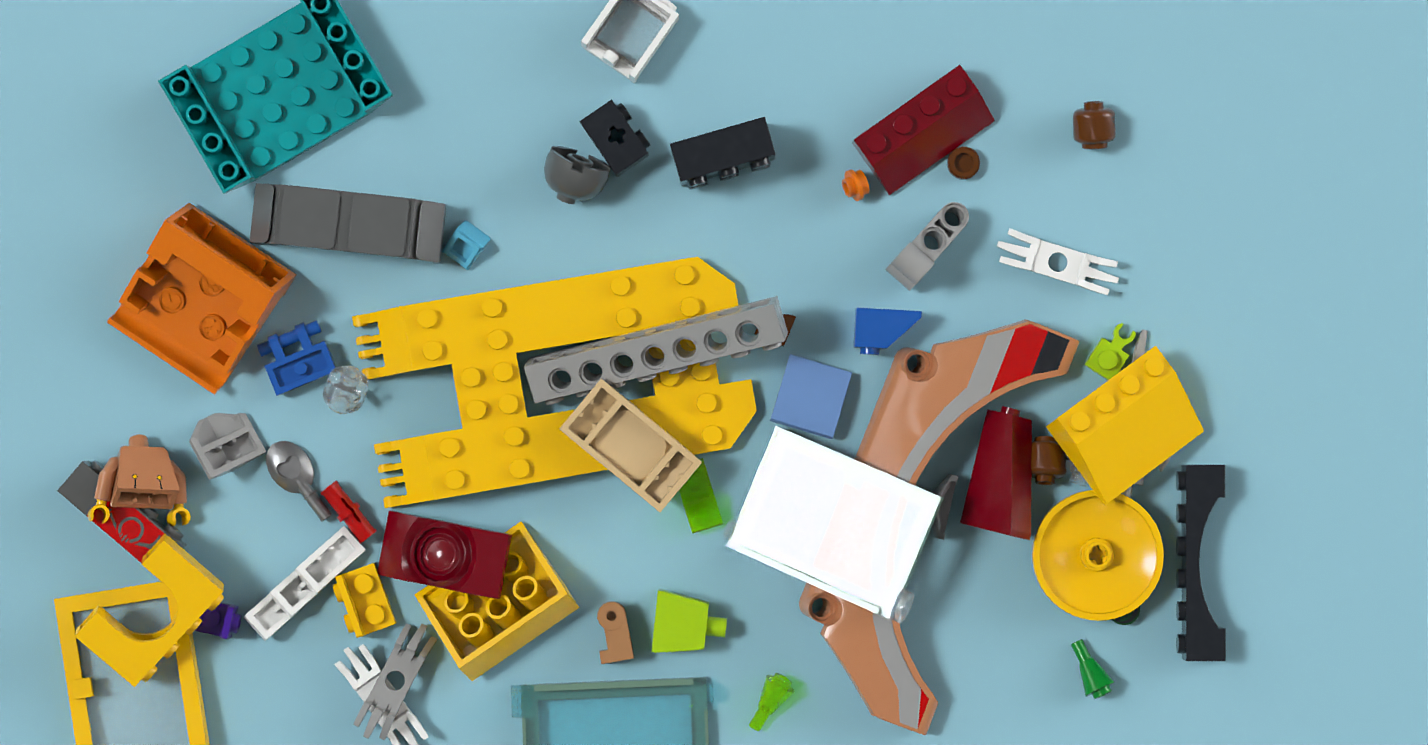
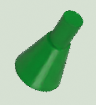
M1083 639L1072 643L1071 647L1080 662L1079 668L1085 696L1092 695L1095 700L1112 691L1110 685L1115 682L1100 664L1091 657Z

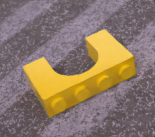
M166 533L143 556L141 565L164 583L173 593L177 602V613L171 623L157 632L137 633L123 626L104 608L98 605L77 627L75 637L134 687L141 680L146 683L157 671L158 667L155 665L163 656L166 659L171 657L180 646L177 641L185 633L191 635L202 622L199 617L207 609L213 611L224 599L222 595L224 584Z

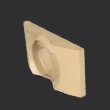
M602 378L559 428L659 512L665 508L702 463L701 460L673 436L657 425Z

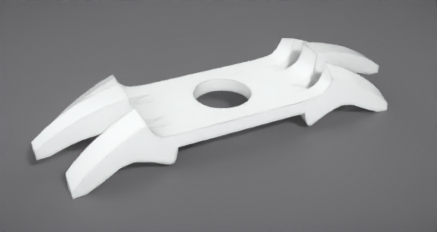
M1010 228L1008 235L1031 244L1030 248L1002 241L997 243V247L1026 258V261L1022 262L1000 256V263L1065 281L1100 294L1108 295L1110 289L1085 281L1086 277L1112 283H1118L1119 280L1116 276L1089 267L1090 263L1116 268L1118 261L1078 252ZM1053 253H1061L1066 257L1067 266L1063 271L1055 272L1049 267L1048 260Z
M362 644L358 648L372 668L370 671L349 647L344 649V652L360 678L356 679L355 675L341 661L334 665L345 676L363 702H365L382 669L371 652ZM386 677L387 687L391 690H395L391 682ZM404 701L399 708L387 737L392 745H401L396 733L393 731L397 729L409 745H419L408 724L405 723L407 720L410 721L423 740L429 736ZM371 705L369 709L371 713L376 706ZM386 711L378 722L382 728L389 714Z

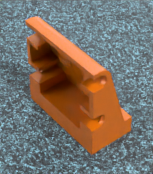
M188 203L165 219L146 252L149 255L147 260L134 273L119 300L121 306L108 319L107 323L215 395L226 383L280 298L286 294L297 274L191 203Z

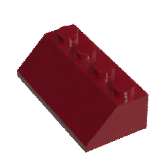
M958 65L856 137L852 144L888 195H891L995 120L977 87L962 66Z

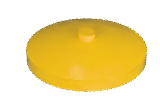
M1093 490L1081 491L1062 499L1047 512L1040 522L1032 545L1033 569L1043 592L1056 606L1065 612L1087 620L1115 619L1138 608L1155 589L1163 568V543L1156 523L1140 504L1123 494H1120L1105 506Z

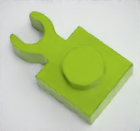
M1123 323L1115 326L1110 342L1103 337L1099 340L1084 363V366L1107 381L1119 373L1130 356L1122 349L1126 344L1132 342L1136 335V332L1132 331L1127 339H1122L1119 336V330Z

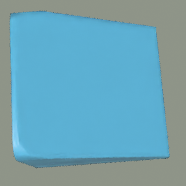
M465 220L457 227L442 252L466 270H469L491 238Z

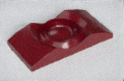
M389 511L377 572L378 575L407 582L500 599L512 534Z

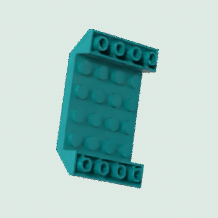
M300 0L301 3L197 64L191 67L184 65L158 80L223 194L267 175L368 116L393 96L338 0Z

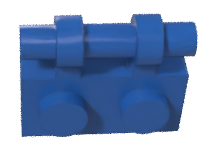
M317 320L306 325L302 322L295 325L294 330L280 336L277 333L267 337L268 341L257 345L261 357L273 352L276 361L264 366L276 396L338 371L326 341L315 345L312 343L311 336L322 332ZM300 341L303 350L286 356L284 347Z

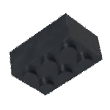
M765 117L670 143L681 186L688 185L689 190L708 185L707 179L719 176L720 181L739 176V170L750 167L751 172L769 168L770 161L775 160L776 155Z

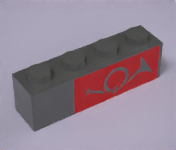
M96 460L93 463L82 461L57 490L87 517L89 510L96 506L97 499L94 496L98 476L104 468ZM107 501L106 507L109 509L110 517L103 524V511L100 509L94 510L92 521L141 563L143 556L165 533L183 549L187 545L181 540L184 535L171 524L165 527L156 519L159 514L153 508L111 507L110 501Z

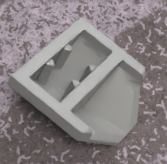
M214 413L199 420L189 440L209 480L230 473L266 453L263 444L245 413Z

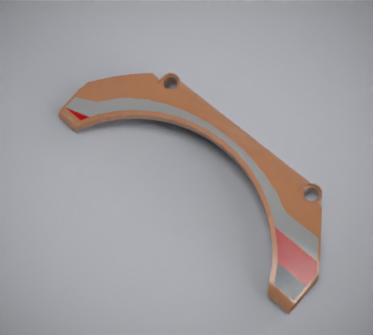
M1024 319L979 334L933 344L930 353L910 347L900 349L894 356L855 460L916 485L919 476L933 454L946 438L969 416L990 401L1013 389L1034 381L1067 374L1080 341ZM915 355L917 366L912 371H909L907 366L908 359ZM864 482L861 490L845 484L813 566L884 597L894 575L895 550L899 528L908 500L903 498L904 494L901 498L867 482ZM806 582L799 600L800 610L807 617L824 624L820 634L845 669L870 714L884 721L926 735L937 709L938 701L921 678L908 652L901 632L897 611L894 618L890 619ZM822 598L823 605L821 610L813 613L812 604L816 599Z

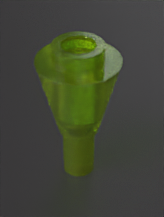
M775 673L774 676L766 675L758 710L749 723L752 729L760 731L769 715H772L795 692L791 687L792 681L779 673Z

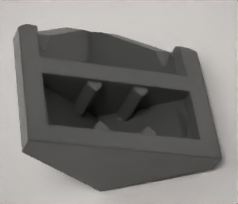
M948 474L932 491V493L943 497L931 527L934 537L944 540L947 520L955 485L958 480L956 475Z

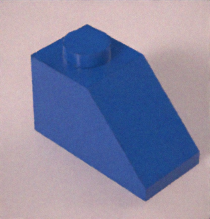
M855 308L853 347L860 348V354L879 355L880 349H887L921 319L922 311Z

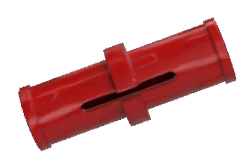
M336 480L320 494L325 497L339 516L336 518L340 523L344 521L361 544L377 530L373 528L358 509L361 507L359 503H354Z

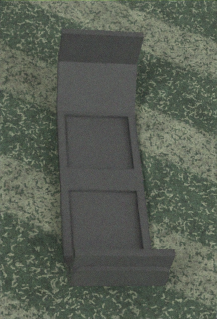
M256 183L249 242L262 245V243L401 257L438 264L441 261L446 204L386 195Z

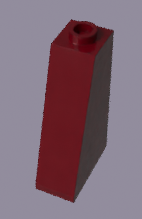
M1005 406L1001 407L1000 412L987 409L960 523L1030 540L1032 420L1019 417L1021 410Z

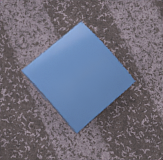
M790 354L770 421L833 439L852 372Z

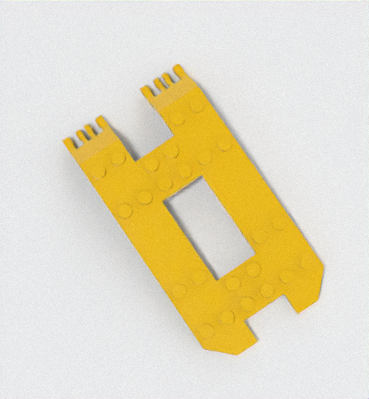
M691 257L399 306L352 316L355 328L378 322L379 334L359 336L356 339V345L381 342L382 347L358 351L359 358L368 359L383 354L385 363L384 367L362 369V379L370 380L451 365L462 429L374 444L375 454L377 455L399 450L401 463L379 465L378 473L403 469L404 474L403 476L380 479V485L387 487L393 486L395 483L405 482L407 495L384 497V508L608 470L559 429L575 409L527 417L516 353L616 337L739 306L735 283L699 257ZM683 339L680 341V345L684 350L693 351L696 349L695 344L691 340ZM649 348V353L653 358H664V353L660 348ZM700 363L688 365V369L676 374H669V371L656 373L657 376L652 379L655 396L629 400L694 455L730 449L757 411L752 380L719 384L716 363L708 366H700Z

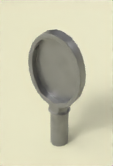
M279 441L272 444L266 454V465L272 479L288 492L301 493L304 500L307 501L321 522L330 517L332 513L318 496L317 491L311 486L314 480V468L308 455L302 448L289 441Z

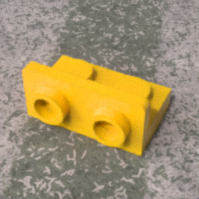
M375 562L336 576L337 583L333 584V590L338 602L344 601L348 614L344 615L349 633L355 632L357 638L397 623L381 577L378 575Z

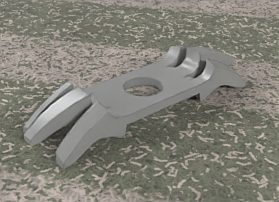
M406 623L383 670L353 724L359 727L371 705L376 706L363 737L369 739L386 711L389 714L379 736L383 740L386 739L403 700L437 641L432 636L420 652L419 657L414 656L427 628L426 625L421 624L405 651L401 648L412 626ZM397 671L403 674L405 683L401 689L391 690L387 687L386 677L389 673Z

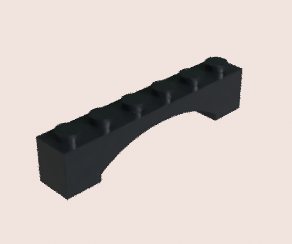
M1181 465V471L1176 472V489L1181 491V504L1176 505V521L1181 523V536L1176 538L1177 556H1182V569H1177L1176 586L1177 588H1182V601H1177L1176 618L1177 621H1182V634H1177L1176 650L1177 654H1182V659L1185 661H1226V628L1218 627L1208 610L1202 591L1199 568L1201 539L1206 521L1218 498H1225V465Z

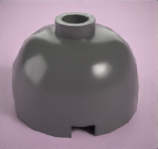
M552 146L546 157L544 174L549 187L558 193L556 198L568 204H575L576 200L586 201L596 197L607 183L611 169L610 166L591 155L588 156V159L577 155L578 150L563 146Z

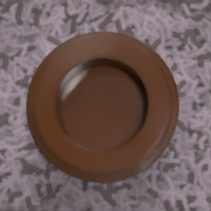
M969 147L956 148L947 159L948 171L953 177L960 180L973 177L980 167L978 154Z

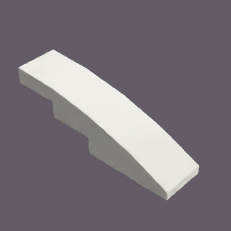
M343 526L243 618L266 641L366 549Z

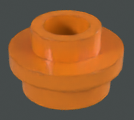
M852 169L845 172V179L842 180L845 194L849 198L852 197L855 201L863 200L864 195L870 192L865 174L861 170L854 171Z

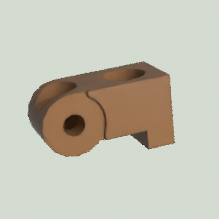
M609 601L603 604L597 613L599 624L605 630L608 647L606 650L599 651L601 664L634 658L625 608L618 602Z

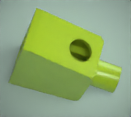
M658 589L651 652L703 650L706 636L725 638L727 618L708 616L709 602Z

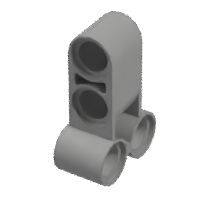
M959 202L946 204L885 270L910 291L935 264L934 261L967 225L969 213L966 207ZM945 213L955 214L959 221L958 226L949 225L945 221ZM932 236L938 243V249L931 250L927 248L924 244V237Z

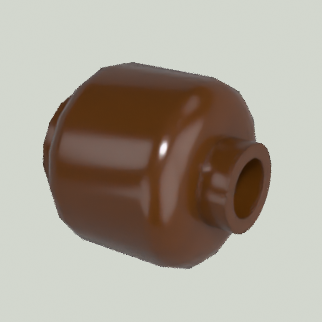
M1103 101L1084 102V108L1078 109L1073 113V138L1076 142L1082 144L1083 149L1107 148L1108 142L1114 140L1116 135L1115 112L1110 108L1103 107Z
M1038 436L1032 442V478H1035V483L1039 485H1054L1055 479H1060L1067 473V455L1052 436Z

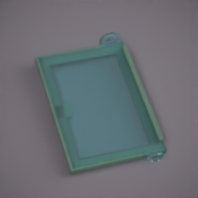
M706 677L511 685L512 718H522L523 745H709L707 703H714L713 683L706 684Z

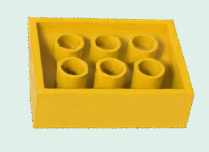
M1157 346L1151 348L1046 426L1104 506L1204 432L1175 370Z
M522 521L505 532L512 534L500 599L456 592L430 585L414 594L458 668L471 681H474L580 608Z

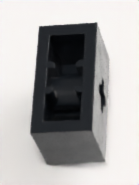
M611 99L579 122L616 177H619L649 156L646 148L650 146V143L640 129L636 132L632 130L628 124L632 117L624 105L620 103L616 106ZM616 129L617 132L624 131L625 134L622 136L624 142L620 145L616 141L610 143L609 140L612 138L610 131Z

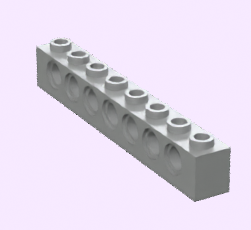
M778 296L532 357L524 365V370L534 402L545 401L546 405H551L564 400V396L576 394V397L587 396L601 378L615 389L625 385V381L635 378L638 379V382L648 381L657 376L656 373L669 371V374H676L688 369V365L700 363V366H708L718 362L720 357L731 355V358H740L750 354V350L760 347L764 351L772 350L782 345L781 342L785 341L788 331ZM751 323L757 327L759 333L754 336L748 335L743 331L742 325ZM715 331L725 334L727 342H715L711 337V333ZM683 339L691 340L695 344L696 349L686 351L681 347L680 341ZM649 348H660L664 353V358H653L649 353ZM618 356H629L633 361V365L630 367L623 366L618 361ZM587 364H598L602 369V373H591L587 368ZM556 371H566L570 375L571 381H561L557 377Z

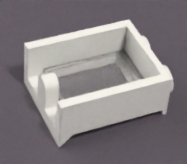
M609 0L581 40V47L635 84L643 69L679 20V14L675 12L677 7L669 0Z

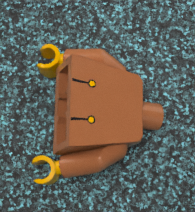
M141 434L134 435L129 438V446L120 447L117 457L110 458L100 472L94 496L97 499L96 506H93L88 512V519L91 522L94 517V510H102L104 513L103 524L110 517L109 509L106 507L107 501H110L111 507L172 509L174 505V509L167 514V523L175 526L176 513H179L182 517V525H186L191 518L189 511L184 508V503H187L186 476L177 464L170 460L166 449L163 447H149L147 436Z

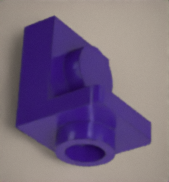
M221 602L213 611L207 609L199 617L202 622L195 631L220 636L222 639L227 640L232 638L233 633H238L242 615L237 614L239 606Z

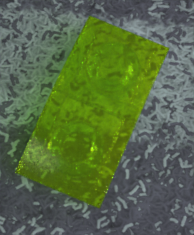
M703 458L699 459L702 461L701 465L679 490L692 534L723 524Z

